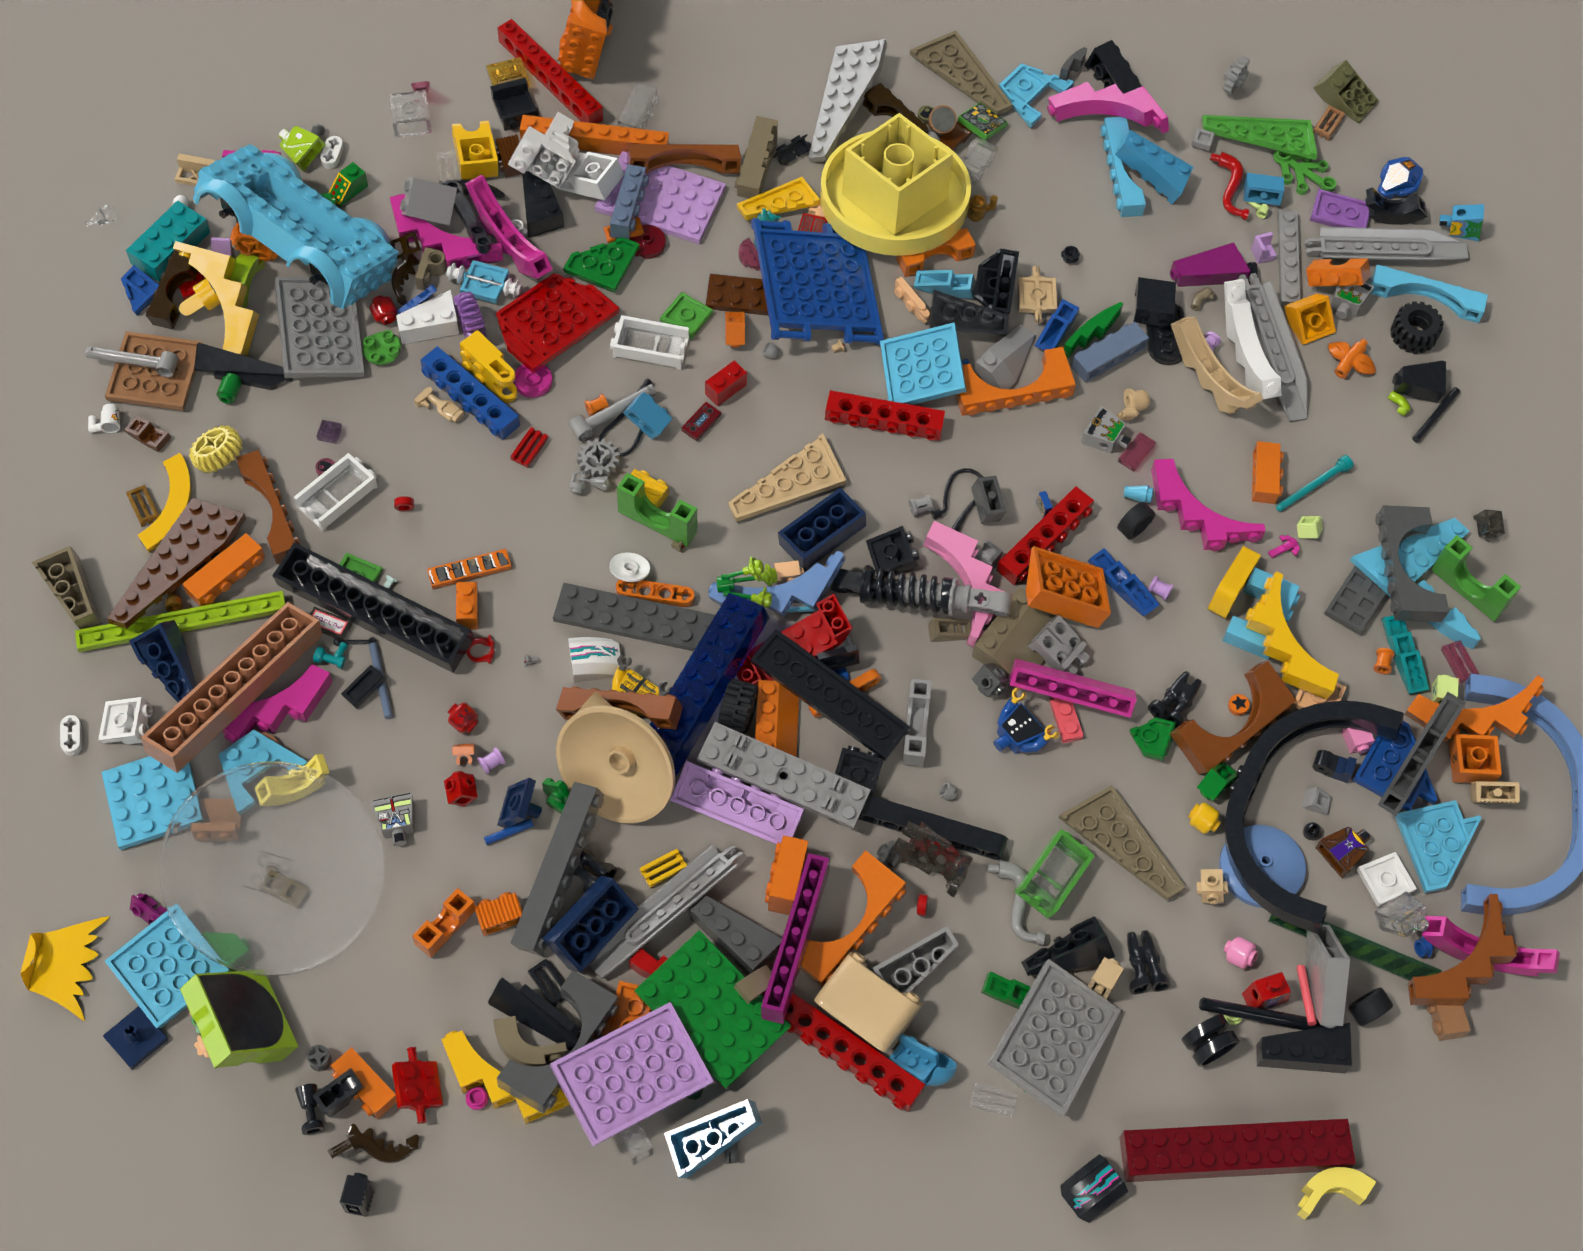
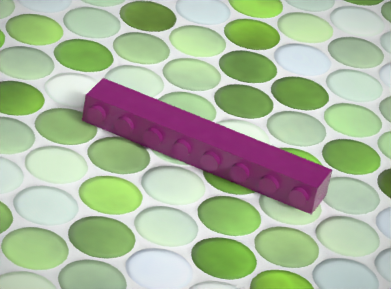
M808 853L761 1005V1017L764 1020L784 1024L828 878L830 858Z

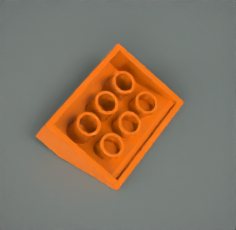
M1032 547L1026 585L1028 606L1099 628L1111 614L1103 568L1042 548Z

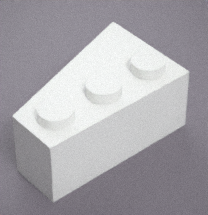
M451 290L396 315L402 344L459 334Z

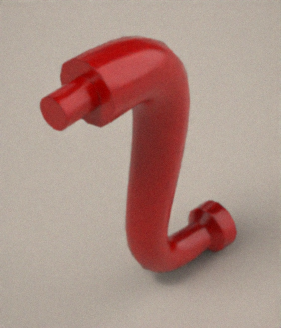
M1221 152L1220 155L1211 153V161L1218 162L1217 166L1226 168L1231 172V178L1223 195L1224 208L1229 213L1247 220L1249 209H1238L1231 202L1244 176L1241 162L1234 156Z

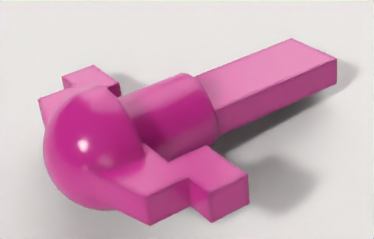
M1289 535L1279 536L1281 541L1287 542L1268 551L1269 556L1274 558L1292 548L1291 553L1296 556L1300 548L1297 539Z

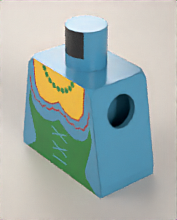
M1484 204L1455 205L1452 209V215H1440L1439 226H1450L1449 235L1451 237L1479 241L1484 218Z

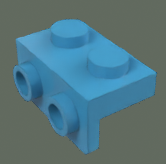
M901 1034L899 1037L900 1045L888 1059L926 1084L932 1077L934 1070L940 1067L938 1053L934 1048L922 1045L914 1037Z

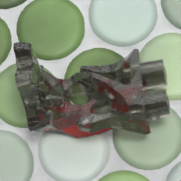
M921 821L919 826L907 822L902 834L911 838L910 841L906 842L898 838L892 849L901 855L900 863L913 865L928 875L931 872L940 873L947 881V893L955 897L960 885L966 878L973 857L961 855L947 838L936 834L924 822ZM938 855H942L945 858L944 864L938 863L936 859ZM924 857L927 862H922L919 858Z

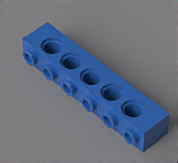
M438 346L420 360L421 371L424 376L433 379L439 389H444L448 392L449 397L453 401L457 400L466 412H471L480 424H485L494 436H499L504 440L520 426L518 414Z

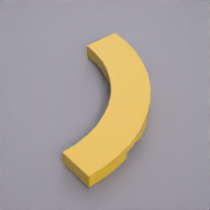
M181 453L163 461L170 482L167 503L159 517L147 529L138 534L148 553L158 547L191 499L190 474Z

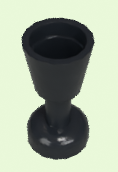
M310 1083L295 1088V1092L300 1106L305 1110L307 1122L301 1127L302 1134H318L325 1130V1125L323 1121L316 1120L314 1108L317 1106V1102L312 1095L317 1092V1084Z

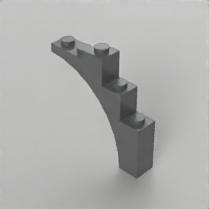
M1450 692L1446 693L1387 787L1378 806L1397 816L1441 742L1464 708L1465 701Z

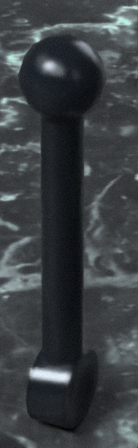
M371 637L369 640H340L335 638L333 644L335 646H339L341 642L346 644H370L373 642L377 643L375 637Z

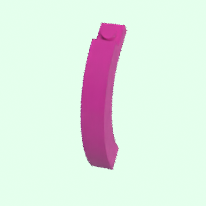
M1447 916L1425 917L1424 925L1428 929L1422 933V936L1429 943L1446 954L1462 961L1472 953L1479 937L1462 930L1452 923ZM1517 947V956L1510 964H1493L1494 971L1517 975L1538 976L1539 973H1557L1560 953L1557 949Z

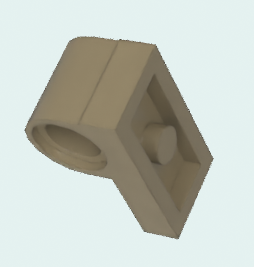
M425 247L415 276L417 289L425 290L426 284H429L431 281V275L440 276L446 272V260L442 251Z

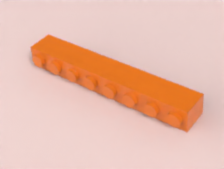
M523 115L520 125V138L522 139L529 126L545 134L554 118ZM574 121L573 127L568 134L578 141L580 151L620 155L622 151L627 152L628 144H669V132Z

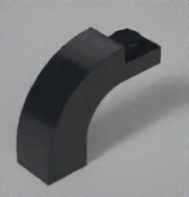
M1373 187L1366 190L1367 198H1365V202L1369 208V215L1377 222L1403 225L1427 218L1425 201L1417 193L1400 200H1388L1383 198Z

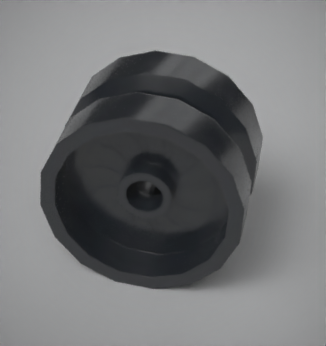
M1222 1013L1200 1023L1181 1039L1188 1050L1197 1049L1192 1057L1199 1067L1219 1059L1240 1042L1234 1031H1225L1229 1023Z

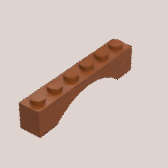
M628 144L627 163L646 167V173L673 164L698 165L713 169L719 173H739L741 154L739 145Z
M259 450L236 457V461L245 484L260 492L272 508L273 520L267 540L276 564H280L293 543L295 542L300 545L298 537H293L291 533L295 530L291 520L287 521L285 518L288 515L285 505H280L279 500L282 499L279 489L273 488L272 484L275 483L272 472L268 473L266 470L269 467L265 456L261 457Z
M576 686L572 688L563 687L556 710L563 719L569 720L597 692L613 707L644 715L657 728L675 730L683 710V706L678 699L669 694L659 696L653 693L638 694L633 691H628L627 693L616 690L601 691L596 688L582 689Z

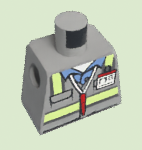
M412 792L371 800L383 837H392L394 846L405 845L407 843L405 834L414 832V799Z

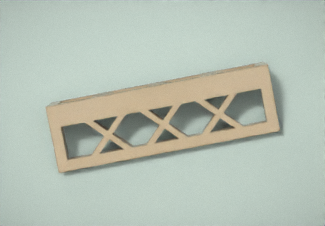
M179 153L177 157L179 169L175 182L196 186L200 169L212 164L216 160ZM184 172H189L193 174V176L189 178L182 177Z

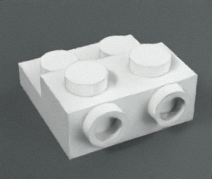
M142 697L105 702L98 740L103 744L119 741L126 745L142 743L141 737L149 730L148 718L153 715L151 704Z

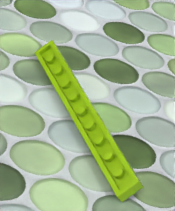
M282 590L142 617L127 629L113 624H106L75 630L76 647L78 652L130 643L131 639L159 623L175 620L180 632H186L274 615L286 604Z

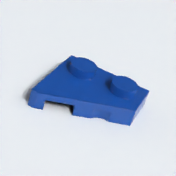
M133 265L122 276L121 281L126 289L132 310L138 316L152 301L154 292L159 284Z
M433 284L430 285L425 291L399 308L397 315L428 301L437 289Z

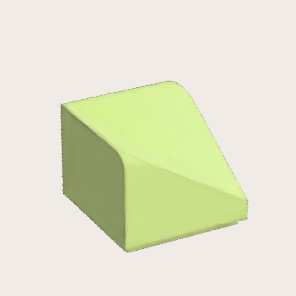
M1302 516L1297 524L1298 537L1318 538L1323 531L1321 516Z

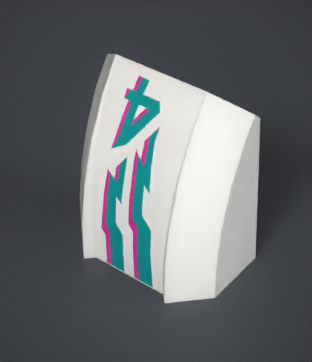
M599 637L568 638L574 682L614 677L617 667H620L617 662L618 657L621 655L618 642Z

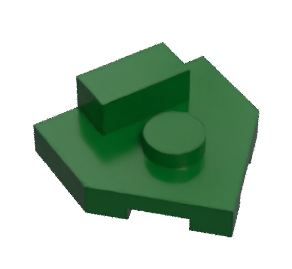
M1155 717L1140 727L1136 726L1130 729L1129 732L1143 756L1164 761L1173 741L1170 733L1175 730L1176 722Z
M546 778L542 783L543 792L549 795L546 799V804L562 814L570 791L564 781L558 780L554 782L553 779Z

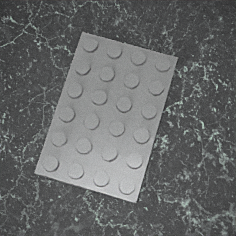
M275 277L284 378L364 377L356 302L352 306L349 305L341 309L330 303V288L324 282L319 281L313 285L309 281L310 277Z
M1048 959L1041 968L987 1064L1062 1117L1071 1105L1121 1010Z

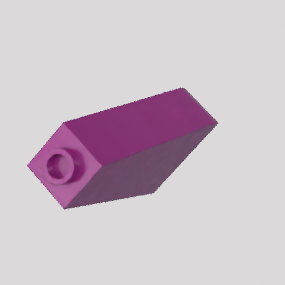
M1234 242L1173 261L1170 270V277L1176 282L1178 287L1220 285L1227 281L1238 280L1239 276L1243 274L1248 279L1250 269Z

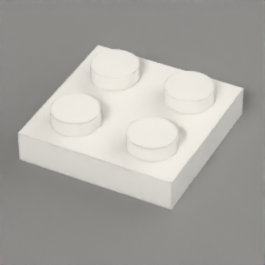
M1396 852L1357 868L1358 874L1377 907L1411 894L1417 889Z

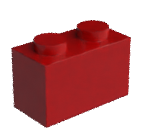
M735 360L705 381V395L716 406L721 405L747 385V372Z

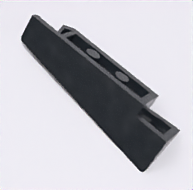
M502 977L488 1000L490 1006L510 1017L516 1016L518 1022L557 1044L565 1042L566 1049L570 1051L578 1042L581 1029L526 984L518 991Z

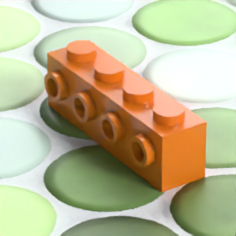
M245 533L182 584L186 594L198 606L213 603L217 596L222 592L228 591L232 584L244 578L247 572L263 562V559H265L263 549Z

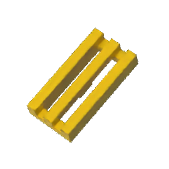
M675 849L640 867L639 871L649 888H652L678 874L687 864L684 862L682 855L679 854V850ZM665 863L664 865H662V866H660V867H658V868H656V869H654V870L648 872L649 870H651V869H653V868H655V867H657V866H659V865ZM677 863H680V865L675 867L674 869L656 877L653 880H650V878L654 875L667 870L668 868L674 866Z

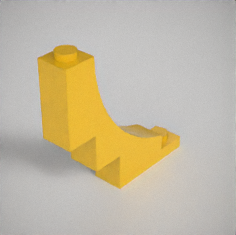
M175 241L173 249L179 252V256L189 258L188 264L204 275L217 293L225 319L223 350L248 356L259 314L242 308L248 287L242 283L230 280L236 259L229 255Z
M463 1030L459 1032L451 1031L445 1035V1038L441 1039L462 1093H466L474 1087L484 1085L494 1109L515 1100L525 1124L570 1105L564 1092L560 1089L556 1095L557 1100L551 1109L547 1108L545 1113L542 1114L498 1087L497 1077L501 1071L489 1065L477 1054L468 1042Z

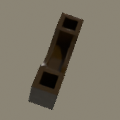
M881 83L864 94L863 106L874 116L887 115L894 117L900 113L928 134L926 123L918 119L912 110H909L900 99H897Z
M174 250L168 260L167 268L161 276L160 284L154 292V297L145 315L152 325L174 329L180 316V311L173 303V295L176 289L185 282L195 280L199 272L188 264L189 258L179 256V252Z

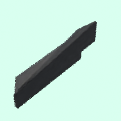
M197 343L194 369L195 371L215 372V379L222 380L227 373H233L241 378V384L267 390L277 388L278 384L286 380H293V378H284L282 366L203 343Z

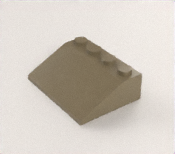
M1019 587L1012 596L1009 616L997 615L975 644L972 657L983 664L994 663L1005 672V676L1008 679L1015 658L1042 665L1045 659L1035 650L1032 651L1027 645L1047 622L1056 616L1029 607L1026 591Z

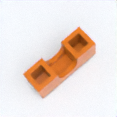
M1368 258L1349 259L1348 262L1341 265H1333L1332 259L1313 260L1306 269L1309 286L1364 285L1371 276Z
M457 888L443 903V909L439 916L431 923L427 920L412 935L414 944L432 958L475 912L474 901Z

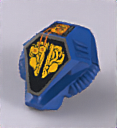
M1410 157L1389 160L1381 170V183L1378 186V192L1388 199H1392L1395 195L1402 197L1413 194L1418 190L1421 183L1423 168Z

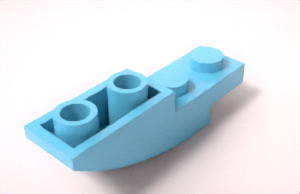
M1425 580L1418 583L1422 588L1435 592L1433 587L1428 585ZM1456 607L1449 611L1442 622H1429L1444 636L1470 649H1474L1481 639L1477 630L1472 628L1467 622L1465 615L1459 612Z

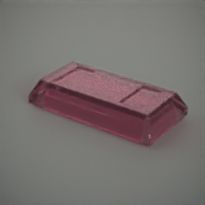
M428 81L411 84L415 95L429 93L431 89L430 82Z

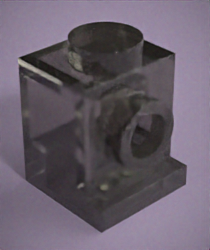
M1483 510L1473 516V519L1477 522L1478 535L1481 538H1485L1486 542L1496 541L1498 537L1505 534L1502 511Z

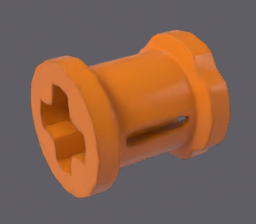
M600 394L598 398L591 401H584L589 416L609 407L603 394Z
M1378 648L1376 650L1377 661L1373 670L1380 674H1390L1392 671L1391 661L1395 656V652L1389 648Z

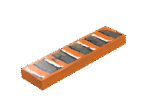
M502 549L428 568L427 572L432 589L512 568L507 550Z

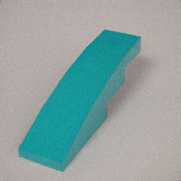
M1394 615L1381 618L1389 647L1395 652V664L1408 694L1429 690L1420 651L1415 649L1412 633L1408 632L1405 621L1395 620Z

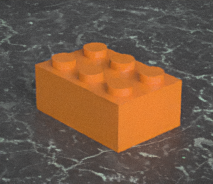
M783 835L781 843L777 842L775 859L772 862L770 881L767 883L765 903H768V911L790 915L807 858V840Z

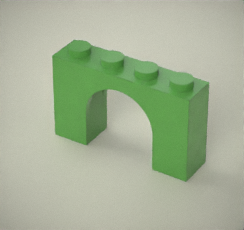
M626 473L617 486L618 512L678 543L682 541L684 546L688 547L697 534V508L679 500L671 513H667L656 507L645 494V481Z
M1456 535L1444 547L1431 571L1495 622L1506 611L1521 586L1506 574L1493 586L1484 585L1475 579L1466 565V559L1473 547Z

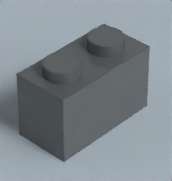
M997 476L977 478L971 489L981 524L1000 521L1006 513V508Z

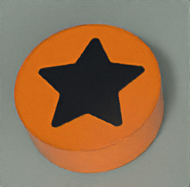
M1242 694L1233 695L1228 702L1229 711L1236 716L1246 714L1250 707L1248 698Z

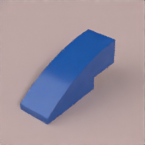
M1062 299L1034 346L1043 351L1057 348L1080 312L1079 307Z

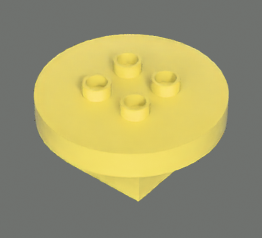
M898 113L875 130L860 134L844 142L830 155L822 172L820 201L822 211L828 223L831 224L835 232L851 244L883 255H913L941 246L960 230L969 210L971 181L966 166L953 150L942 142L930 137L906 117Z

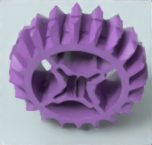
M470 291L462 292L454 296L455 312L465 339L477 330L486 337L487 333L483 317L473 293Z

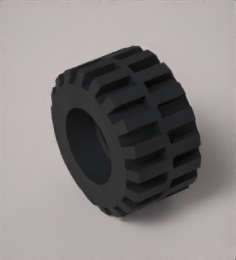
M1417 301L1412 302V304L1406 303L1395 316L1390 329L1392 331L1391 338H1394L1393 342L1395 344H1399L1398 347L1400 349H1406V352L1413 351V354H1417L1420 351L1422 354L1426 350L1430 351L1442 333L1443 317L1441 314H1438L1436 308L1433 309L1430 304L1425 305V302H1420V304ZM1411 325H1416L1420 327L1422 330H1417L1413 328Z
M732 679L728 683L723 696L718 723L745 735L749 730L755 712L759 692L758 685Z

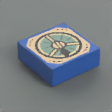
M1046 491L1039 492L1036 503L1043 518L1052 510V504Z

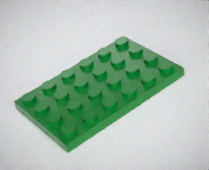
M699 930L638 986L634 992L652 1011L671 1002L707 1070L727 1089L791 1028V1025L786 1020L784 1024L762 1019L761 1005L764 999L762 995L750 1004L745 1002L734 988L735 984L745 977Z

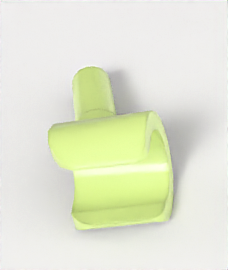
M1247 202L1257 209L1256 215L1259 218H1266L1269 209L1267 204L1259 205L1255 202Z

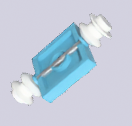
M473 260L468 272H466L464 265L457 268L456 263H453L452 266L448 267L446 273L450 282L453 279H456L458 284L463 281L460 293L470 291L476 299L497 304L502 290L506 297L512 294L514 299L520 296L523 286L520 284V280H517L516 283L512 282V278L507 280L509 276L508 269Z

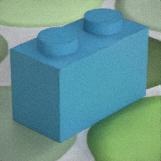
M1247 173L1243 187V201L1281 205L1284 194V177Z
M645 392L636 396L623 412L651 440L660 435L672 420L667 410L656 404L653 397Z

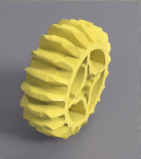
M221 425L219 428L215 426L212 430L208 429V432L205 434L202 433L200 438H196L197 441L192 444L193 447L189 450V457L195 468H198L203 473L217 472L218 469H224V466L236 460L235 457L240 454L239 451L242 449L241 445L243 442L237 431L229 425Z

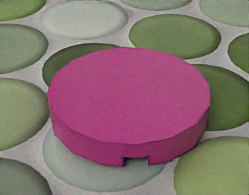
M522 364L515 371L514 385L517 391L525 397L536 398L543 396L552 387L551 371L545 365L535 373H532Z

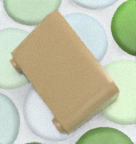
M850 952L819 991L814 1001L874 1047L883 1052H888L896 1046L900 1040V1035L905 1033L923 1006V1003L919 1001L920 998L911 991L901 993L869 970L864 956L858 952Z

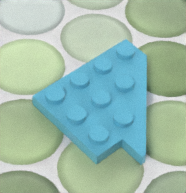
M1456 800L1400 812L1395 816L1425 894L1444 890L1448 886L1481 820V816L1463 819Z

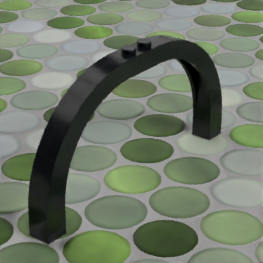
M1332 701L1304 707L1288 714L1269 727L1252 747L1244 765L1239 766L1236 775L1238 777L1237 782H1233L1229 790L1231 796L1225 817L1226 851L1230 865L1241 886L1254 901L1275 917L1296 927L1319 934L1327 915V906L1292 894L1271 881L1256 865L1247 848L1243 831L1244 818L1266 766L1275 754L1288 743L1303 735L1319 730L1351 728L1397 740L1403 724V712L1359 701Z

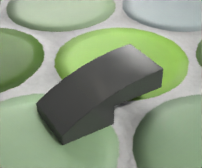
M1083 47L1066 60L1061 68L1059 79L1066 81L1071 71L1079 73L1085 61L1088 48Z

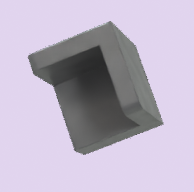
M986 540L983 550L975 559L993 566L992 572L998 565L1003 550Z

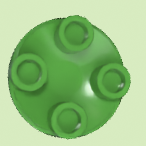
M390 330L375 333L365 337L363 340V355L367 361L375 365L391 363L401 352V342Z

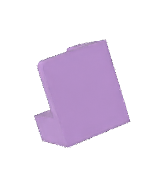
M1272 232L1257 235L1254 238L1251 251L1258 264L1275 260L1276 253L1271 245Z

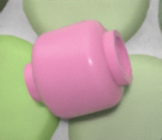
M1236 937L1232 941L1229 940L1224 948L1227 962L1241 969H1246L1249 966L1252 967L1259 953L1253 942L1242 937Z

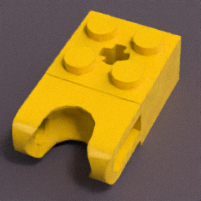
M480 121V127L476 131H466L461 123L452 124V137L461 179H474L480 175H483L485 178L498 177V158L489 121Z
M478 330L461 341L460 355L463 368L467 372H471L481 384L485 385L502 402L510 403L514 401L518 395L517 388L513 383L515 381V372L504 361L503 354ZM504 388H507L512 393L510 395H504L502 393V390Z

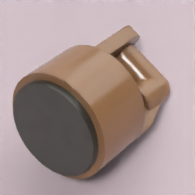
M946 105L937 106L928 117V127L939 135L949 133L957 123L955 111Z

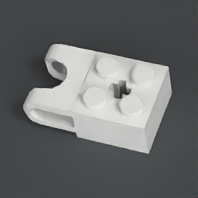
M579 152L575 158L576 162L560 190L605 200L624 176V172L618 159L615 157L587 152L586 154Z

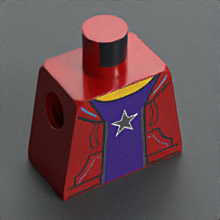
M1279 972L1252 982L1242 993V996L1247 1006L1267 1009L1288 1002L1291 990L1283 973Z

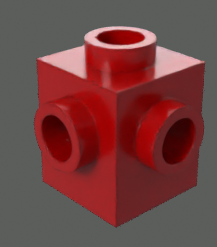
M457 771L444 780L448 804L465 807L478 798L473 774Z

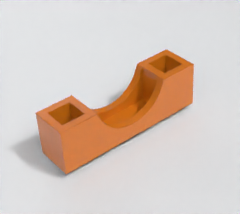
M964 228L939 247L923 253L897 256L896 260L904 276L908 277L915 275L917 271H923L924 262L933 255H948L956 261L973 257L976 244L968 229Z

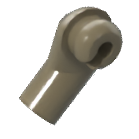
M1206 287L1195 293L1191 309L1195 311L1200 310L1202 300L1205 298L1207 300L1213 299L1215 296L1214 291Z

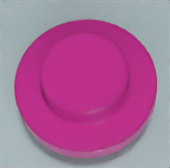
M474 1087L466 1094V1103L473 1110L483 1109L488 1103V1093L481 1087Z

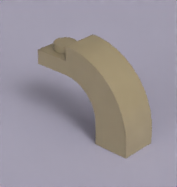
M516 1016L493 1020L499 1047L504 1055L515 1063L532 1067L545 1066L546 1061L554 1062L567 1055L565 1042L547 1046H532L526 1043L518 1033Z

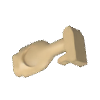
M431 387L425 388L414 399L415 406L418 408L424 406L429 409L428 401L437 406L438 413L448 421L457 423L465 414L462 408L453 401L441 400L433 395Z

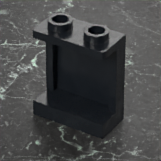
M525 77L490 86L491 97L504 131L520 127L523 115L539 117L538 108L534 106Z
M1138 277L1135 289L1136 308L1133 322L1171 327L1175 314L1176 282Z
M848 635L837 648L817 653V659L830 669L836 670L859 664V649L857 644H853L850 635Z

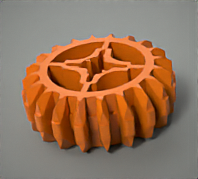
M239 222L233 227L230 237L231 244L235 246L236 250L240 251V254L254 255L259 257L260 260H265V262L277 259L279 255L252 235L242 234Z

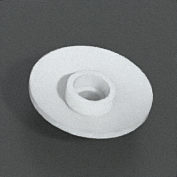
M625 552L617 554L611 559L609 565L611 573L616 578L626 582L641 581L650 572L649 562L636 553Z

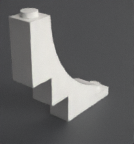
M1238 279L1224 282L1227 338L1235 343L1236 362L1245 368V386L1250 390L1260 392L1263 399L1282 396L1281 377L1270 366L1258 340L1250 302L1246 300L1245 280Z

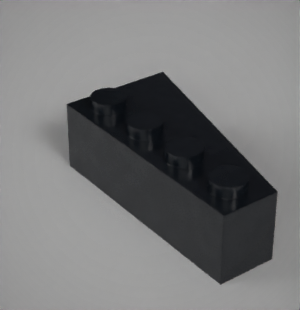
M1113 40L1095 47L1084 65L1088 70H1093L1094 78L1097 81L1101 80L1104 83V88L1116 84L1121 92L1125 94L1142 87L1138 77L1132 72L1128 61L1124 59L1119 47L1115 45Z
M526 170L525 174L522 173L528 238L564 228L563 213L550 183Z

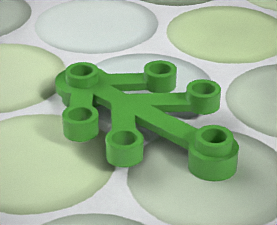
M1278 150L1274 152L1273 159L1281 166L1284 185H1290L1293 179V175L1289 172V166L1294 169L1298 184L1296 192L1299 195L1306 194L1308 190L1304 176L1320 185L1322 190L1334 191L1337 184L1334 178H1322L1311 171L1317 169L1318 172L1325 173L1329 166L1327 161L1311 162L1312 159ZM1301 159L1304 163H1298L1295 160Z

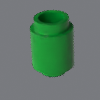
M227 373L222 378L216 393L221 402L226 404L235 402L242 385L241 378L233 373Z

